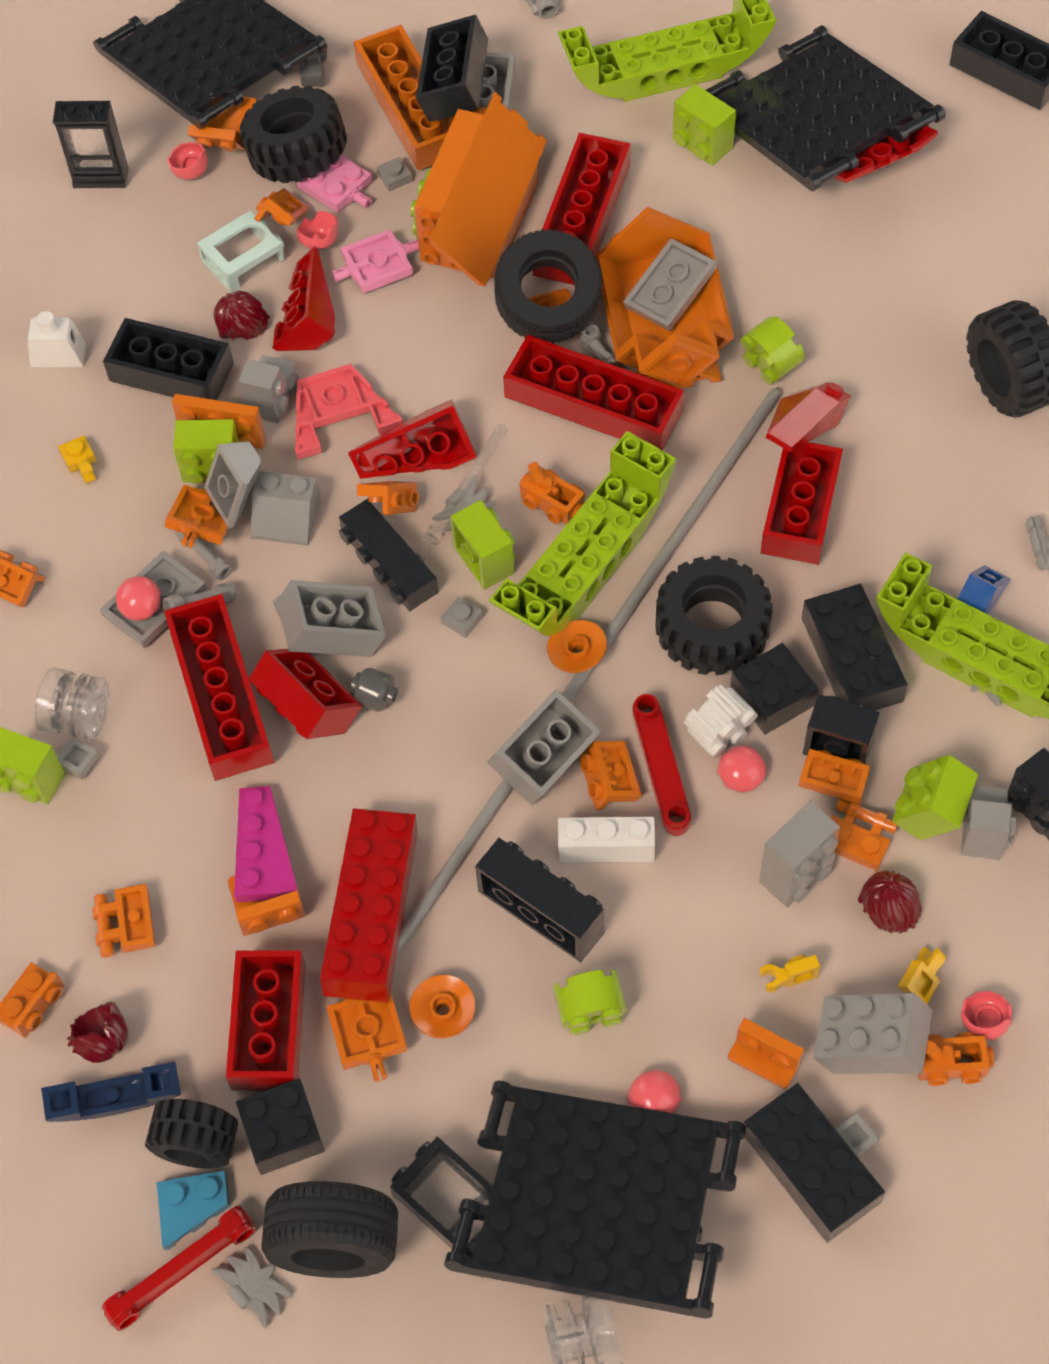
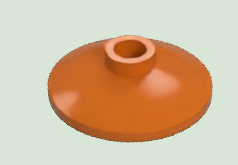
M587 620L570 621L564 630L551 635L547 644V654L551 663L559 670L567 673H580L595 667L603 659L607 650V639L604 631L597 624Z
M436 975L424 980L416 987L411 996L409 1008L412 1021L422 1033L433 1038L444 1039L460 1034L470 1025L475 1015L476 1004L472 990L464 981L451 975ZM445 1006L449 1008V1012L445 1015H440L437 1012L440 1007Z

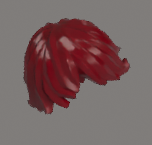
M240 290L226 293L225 296H222L214 308L213 315L220 338L225 339L226 336H229L232 340H235V338H244L246 340L257 338L258 334H263L262 331L267 329L269 325L268 319H270V315L267 314L259 300L248 292Z
M894 870L876 872L873 876L869 877L858 897V902L863 903V912L868 913L870 919L879 930H888L889 933L894 931L901 934L907 932L909 928L914 929L915 923L918 922L920 912H922L916 886L905 875Z
M110 1001L104 1005L101 1004L97 1008H92L86 1011L84 1015H79L78 1018L74 1019V1024H70L71 1036L67 1037L69 1041L67 1045L68 1047L73 1046L72 1053H76L92 1063L105 1062L121 1052L128 1038V1028L116 1003Z

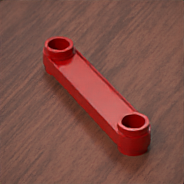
M642 694L636 698L632 707L640 745L662 824L670 835L681 836L687 832L691 825V812L660 704L653 695ZM643 708H649L652 711L649 713H644L640 710ZM678 816L683 818L684 821L675 823L670 818Z
M240 1205L231 1208L220 1217L217 1227L128 1292L122 1290L109 1297L103 1303L102 1309L110 1325L115 1327L116 1331L128 1328L140 1317L139 1311L231 1243L238 1245L250 1238L255 1233L257 1227L254 1225V1220L247 1210L243 1209Z

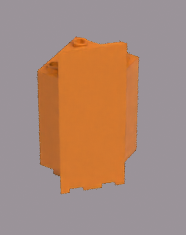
M495 91L487 108L479 106L477 110L472 112L461 109L457 110L414 206L420 261L462 271L477 285L486 287L489 278L495 279L499 259L516 237L538 184V162L547 143V140L541 134L535 135L527 127L529 123L514 109L509 111L501 103L502 98Z
M647 206L621 232L615 234L610 239L611 241L595 255L602 270V295L615 359L617 362L636 368L638 374L679 389L693 387V382L710 379V383L722 381L717 361L720 358L719 351L734 339V334L718 267L670 332L624 307L623 301L670 238L716 261L709 232Z

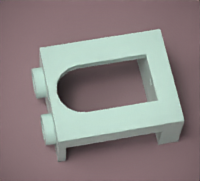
M251 210L197 242L201 261L230 293L240 289L238 276L269 257L275 255L281 263L285 261L283 253L285 246L278 234L273 235L264 220L257 222ZM250 228L262 242L228 262L215 247L241 231Z

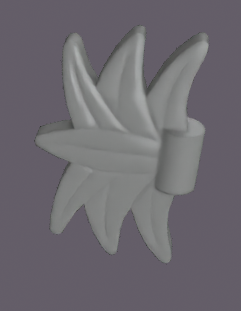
M473 476L464 490L456 489L445 500L446 508L434 515L432 520L441 521L449 519L451 515L479 500H482L484 503L487 496V487L474 494L477 487V477ZM493 500L491 502L484 503V505L487 507V509L490 507L492 508L496 504V501ZM451 520L443 528L444 531H452Z
M245 1246L244 1252L247 1262L233 1256L226 1257L227 1262L236 1273L222 1268H213L212 1273L229 1285L231 1290L228 1295L242 1310L246 1308L252 1310L265 1329L267 1327V1314L264 1304L279 1316L281 1311L277 1295L288 1299L292 1296L286 1287L271 1279L275 1266L272 1264L261 1269L253 1252Z

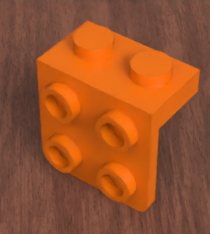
M243 96L244 102L238 106L233 105L211 119L206 127L198 129L195 125H189L187 135L193 138L196 144L201 143L204 148L210 149L213 146L230 152L235 150L245 151L240 138V125L246 111L252 109V105L257 100L252 97Z
M235 875L228 879V886L236 909L235 913L243 936L259 933L263 930L306 917L298 890L265 901L236 903L234 897Z

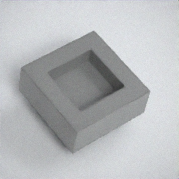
M401 157L377 166V174L388 191L413 182L412 174Z
M458 596L442 615L441 623L466 638L483 618V611Z
M72 737L59 754L58 759L64 771L83 780L100 755L98 750Z
M858 1112L835 1128L857 1157L868 1151L879 1141V1138Z

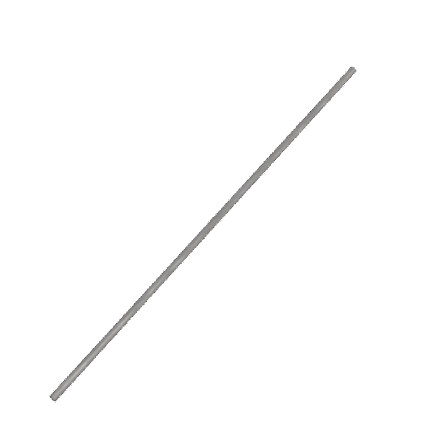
M772 388L605 630L607 649L780 397L781 393L779 390ZM595 667L576 673L562 695L571 702ZM505 779L497 787L403 924L397 956L513 788Z

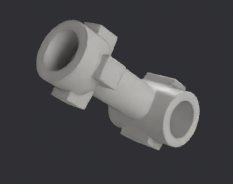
M594 324L586 326L580 336L582 347L587 351H593L600 361L618 367L619 363L615 359V354H610L606 351L599 341L601 340L599 328Z

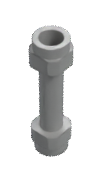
M177 531L175 532L176 536L181 541L185 534L179 533ZM196 538L192 548L209 565L211 574L219 580L226 579L231 574L232 567L222 556L217 557L200 538Z
M222 583L215 585V590L183 597L177 593L163 598V608L165 611L218 594L223 595L226 604L236 599V591L232 583Z

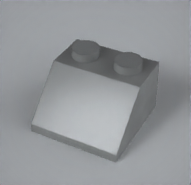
M250 441L218 444L204 486L228 528L234 527L246 507L251 491L254 488L256 476L261 468V457L255 451Z
M259 471L252 498L251 539L308 545L320 499L316 478Z

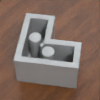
M263 354L259 362L248 359L238 380L243 404L259 407L261 419L278 423L281 414L286 413L291 392L297 389L299 375L296 374L295 365L292 361Z
M974 786L963 819L961 855L1000 860L1003 849H1009L1011 836H1014L1016 817L1011 816L1012 802L1007 801L1008 789Z

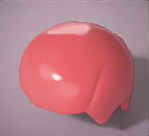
M187 142L181 143L173 149L167 161L170 170L176 177L191 180L198 178L205 172L208 165V155L201 143Z
M318 211L312 220L304 217L300 226L296 229L298 241L310 250L313 247H316L318 250L331 247L338 237L337 217L332 213Z
M134 576L128 578L117 589V608L127 619L134 621L148 619L161 608L162 592L157 584L148 577Z
M745 745L735 746L727 750L720 757L717 766V774L722 779L725 787L740 793L756 789L762 784L767 771L761 754L754 748Z
M993 991L976 992L964 1000L961 1019L968 1032L974 1033L975 1036L985 1035L986 1040H995L1003 1036L1012 1023V1007L1002 995Z
M656 1069L643 1072L633 1081L627 1093L628 1106L667 1113L676 1112L681 1102L680 1086L675 1078L666 1071Z

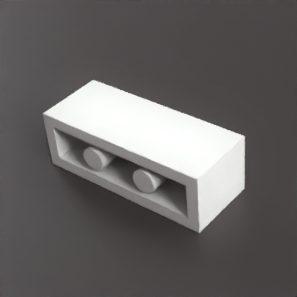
M654 817L558 818L559 863L654 862Z

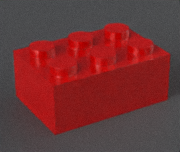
M289 649L266 650L249 677V680L257 687L258 693L267 698L276 707V711L281 716L287 718L296 727L297 733L306 739L345 734L362 708V705L311 653L291 652Z

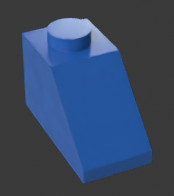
M984 565L970 573L957 599L989 614L1011 579Z

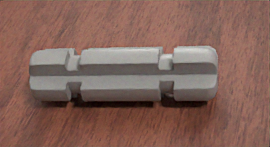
M1031 516L1027 518L1025 525L1027 532L1031 534L1029 538L1034 556L1038 558L1036 563L1041 571L1049 570V539L1046 530L1043 529L1044 522L1040 516Z

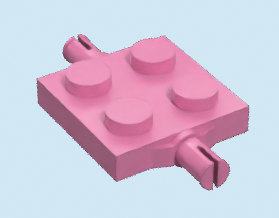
M340 155L339 160L335 164L330 165L327 171H321L317 173L316 177L311 179L310 177L304 178L303 181L297 182V188L336 213L353 201L358 202L365 208H369L368 206H371L373 201L372 198L362 193L373 181L372 174Z
M391 229L342 247L340 248L341 255L346 262V266L331 271L333 279L337 282L351 277L356 281L361 292L364 294L413 275V270L407 259V254L419 250L418 239L402 244L395 238Z

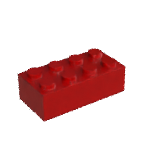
M807 442L791 452L784 448L782 449L762 534L760 554L819 565L839 475L843 448Z
M236 950L226 1079L231 1090H268L299 1079L306 964L301 950Z

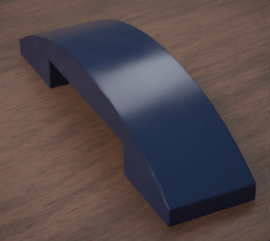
M176 1061L142 1068L143 1073L78 1086L73 1081L43 1087L41 1091L46 1122H66L102 1118L155 1105L158 1101L180 1096L181 1091Z

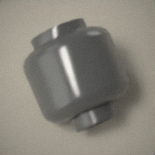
M367 668L362 673L357 672L350 694L354 696L362 707L380 712L388 704H394L398 688L394 687V678L391 674Z

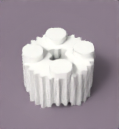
M721 684L718 687L716 686L714 690H710L706 695L709 699L698 711L693 708L683 722L688 727V733L714 758L720 756L729 743H732L734 746L738 745L748 734L744 729L758 716L754 709L733 688L725 689Z

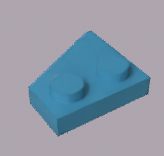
M225 1171L157 1182L163 1249L170 1250L175 1246L174 1243L191 1231L194 1233L203 1227L208 1219L217 1217L230 1208Z

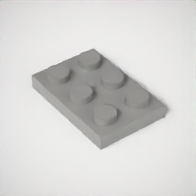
M670 238L623 301L624 307L670 332L718 267L715 260Z
M164 551L136 575L148 577L157 584L162 592L161 608L154 615L142 621L127 619L117 608L116 595L100 609L103 617L143 648L168 626L164 614L163 598L177 593L182 597L204 592L207 589L204 581Z

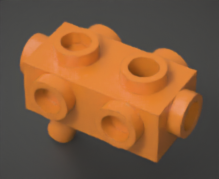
M538 462L530 463L528 465L529 472L522 477L519 484L523 504L531 510L536 508L546 512V517L554 524L563 522L567 525L585 503V492L576 484H569L559 478L554 471L542 468Z
M971 1032L960 1033L952 1038H942L941 1035L937 1034L929 1035L923 1073H918L919 1081L927 1080L929 1086H942L948 1083V1079L961 1078L964 1084L981 1082L982 1077L987 1076L990 1067L994 1066L992 1047H987L985 1035L975 1036ZM967 1057L971 1059L972 1062L961 1063V1059Z

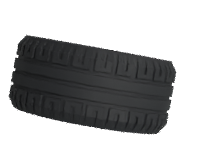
M541 229V231L529 232L527 235L524 234L521 238H517L503 252L495 272V303L505 324H508L507 326L510 329L512 328V331L518 333L521 337L524 336L526 338L527 335L551 343H559L562 340L566 341L568 338H573L575 335L580 334L590 324V321L593 320L600 303L603 282L602 270L599 267L597 257L593 255V251L582 240L564 231H552V229L545 231V229ZM553 267L565 272L572 279L575 291L573 296L565 303L558 306L545 307L535 304L525 296L521 288L522 280L529 272L537 268Z
M307 1181L285 1185L276 1189L266 1201L261 1249L271 1264L298 1274L326 1278H356L375 1275L385 1271L395 1260L399 1211L393 1200L386 1194L357 1184Z

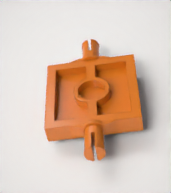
M183 485L166 517L164 526L179 533H184L185 535L181 543L184 547L188 543V548L193 547L196 538L221 545L229 529L206 490Z
M391 992L389 1003L345 999L342 1002L326 1006L343 1070L363 1064H370L375 1082H380L377 1069L380 1070L382 1080L387 1079L388 1075L386 1074L383 1060L408 1051Z

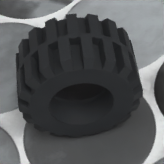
M189 1099L161 1100L155 1104L145 1147L157 1157L178 1165L201 1169L227 1166L232 1153L238 1120L227 1111L208 1103Z

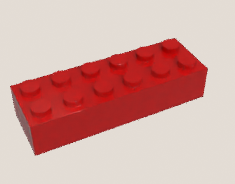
M579 132L542 229H545V231L552 229V231L559 230V232L570 233L573 237H578L579 240L588 245L589 249L593 251V255H596L600 250L630 168L631 143ZM541 267L533 270V276L574 285L572 279L565 272L557 268Z
M527 335L503 376L505 398L618 439L628 431L662 451L684 408V390L530 335Z
M218 594L165 610L166 621L214 780L218 781L275 763L223 595Z
M352 809L320 975L324 997L389 1003L418 836L416 814Z

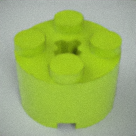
M770 316L740 339L745 353L742 355L745 363L750 368L756 366L761 371L764 381L769 385L780 380L805 360V353L801 343L796 346L791 339L795 336L791 328L776 316L772 318Z
M603 970L581 973L567 978V985L560 988L559 983L553 986L563 1028L570 1029L571 1035H579L590 1031L589 1025L603 1023V1027H611L623 1022L621 1016L627 1012L616 970H611V976H604Z

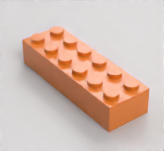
M398 25L353 41L356 64L417 171L432 166L455 116L433 122L427 120L416 100L422 58L403 26Z

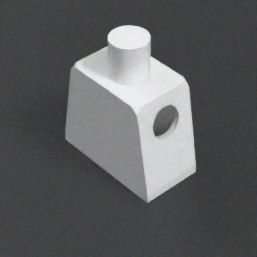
M44 311L31 319L28 333L30 367H83L86 342L70 318L54 317L51 312Z

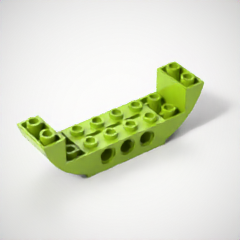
M733 0L732 13L596 46H591L583 26L558 31V36L573 72L586 88L599 95L621 98L623 102L723 78V74L740 65L763 44L770 35L776 23V18L767 0Z
M626 431L610 451V472L520 583L516 584L506 578L491 596L489 602L545 636L557 634L564 630L570 621L578 620L641 541L642 535L651 522L668 487L676 458Z
M905 552L876 597L880 612L894 633L911 650L923 658L922 662L969 686H972V684L978 686L979 691L985 694L986 691L998 695L1002 703L1032 718L1033 716L1049 719V645L928 585L933 565Z

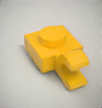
M84 435L58 446L59 452L70 473L79 470L86 484L96 480L90 464L97 461Z
M923 947L918 954V960H912L898 987L903 993H915L928 1004L940 983L935 974L945 962L946 956L939 948H936L932 954L927 947Z
M816 954L809 957L798 955L791 958L784 965V968H779L773 964L762 966L759 970L760 977L772 975L775 978L773 982H769L765 986L766 992H774L785 985L789 988L818 978L820 964Z

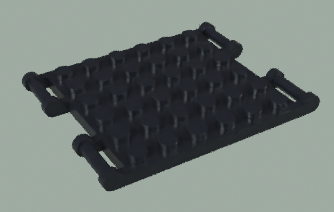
M179 0L181 3H178L163 15L157 16L146 25L135 15L128 19L129 23L106 37H99L93 41L98 53L198 129L206 127L208 121L233 105L238 106L242 104L244 98L240 92L269 73L277 70L285 76L292 72L293 67L316 52L321 53L327 49V44L322 36H315L264 0Z
M823 25L815 28L813 33L790 45L785 44L779 47L778 54L782 62L771 69L760 73L750 80L745 79L740 70H736L730 74L729 78L706 89L707 92L736 110V135L812 192L821 188L822 183L838 174L857 168L859 161L856 154L888 136L898 143H902L912 133L932 122L938 123L945 119L946 116L941 105H933L830 35Z
M500 1080L493 1082L491 1090L493 1099L485 1128L480 1131L477 1141L478 1145L485 1149L502 1152L488 1205L480 1204L478 1201L469 1198L461 1200L458 1211L461 1215L452 1250L447 1253L444 1266L448 1270L698 1318L706 1319L712 1317L714 1303L711 1301L718 1263L723 1260L724 1248L716 1243H705L703 1245L698 1244L697 1241L707 1189L729 1192L736 1188L737 1177L734 1173L740 1140L745 1137L746 1126L739 1121L732 1120L725 1123L515 1087L508 1082ZM505 1101L515 1102L506 1136L498 1135L497 1131ZM717 1138L727 1139L721 1172L713 1173L711 1172ZM474 1219L484 1221L474 1258H468L464 1255ZM694 1260L704 1261L697 1298L688 1299L687 1294Z

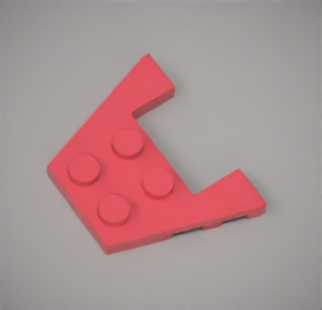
M352 364L297 380V420L295 427V454L297 460L322 453L321 445L314 430L316 428L368 412L371 413L379 435L403 423L401 416L398 413L395 414L389 408L386 400L383 397L380 398L373 391L369 382Z

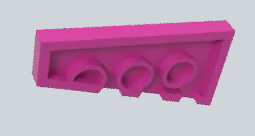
M271 787L239 788L234 888L236 903L265 901L297 891L298 888Z

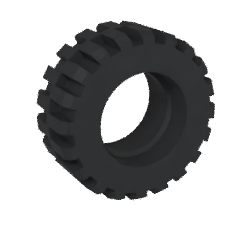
M291 86L290 89L285 90L282 88L274 94L269 93L265 95L264 99L261 101L257 100L252 105V109L246 111L240 125V138L253 170L261 177L272 182L277 180L281 183H289V181L301 182L304 178L310 177L311 179L316 177L317 173L327 171L331 164H335L339 160L347 142L346 130L334 98L322 89H315L312 86H304V88Z
M1018 300L1007 302L977 315L969 325V331L966 336L968 341L966 346L967 353L970 356L969 363L975 373L976 382L981 386L980 390L984 396H987L988 402L993 407H997L998 412L1014 418L1022 417L1049 405L1048 321L1044 315L1039 314V310L1036 307L1030 306V303Z
M711 556V559L704 560L703 557L694 558L691 564L684 562L679 565L678 572L671 571L667 575L665 583L661 584L659 588L658 598L656 599V635L659 636V643L662 649L668 650V657L674 662L680 660L681 667L689 671L695 668L698 669V674L707 675V671L715 672V675H725V670L731 669V671H734L741 667L743 663L746 664L755 659L756 654L762 653L766 646L773 612L769 588L764 586L762 577L759 574L753 575V569L748 565H738V560L732 558L721 560L720 556ZM718 601L734 608L741 616V619L729 628L709 630L694 624L685 613L698 603Z

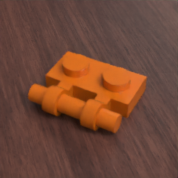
M839 798L835 809L846 813L844 820L834 815L830 817L840 826L837 838L839 843L834 853L878 871L891 841L880 836L882 830L895 834L898 825L888 818L889 814L881 811L876 813L862 807V803L858 804ZM856 818L872 824L871 830L869 831L855 825Z
M146 883L115 889V902L107 903L106 894L94 896L95 906L92 908L93 919L97 921L98 933H96L95 938L96 945L100 947L101 957H112L114 955L113 945L116 942H121V948L124 953L156 947L149 890ZM117 915L119 928L111 929L110 918Z

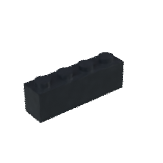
M368 498L339 516L341 527L339 534L342 540L347 545L352 544L360 561L364 565L368 563L372 567L377 581L381 585L385 583L390 588V594L398 605L403 604L410 612L438 594L437 577L375 506L368 502Z

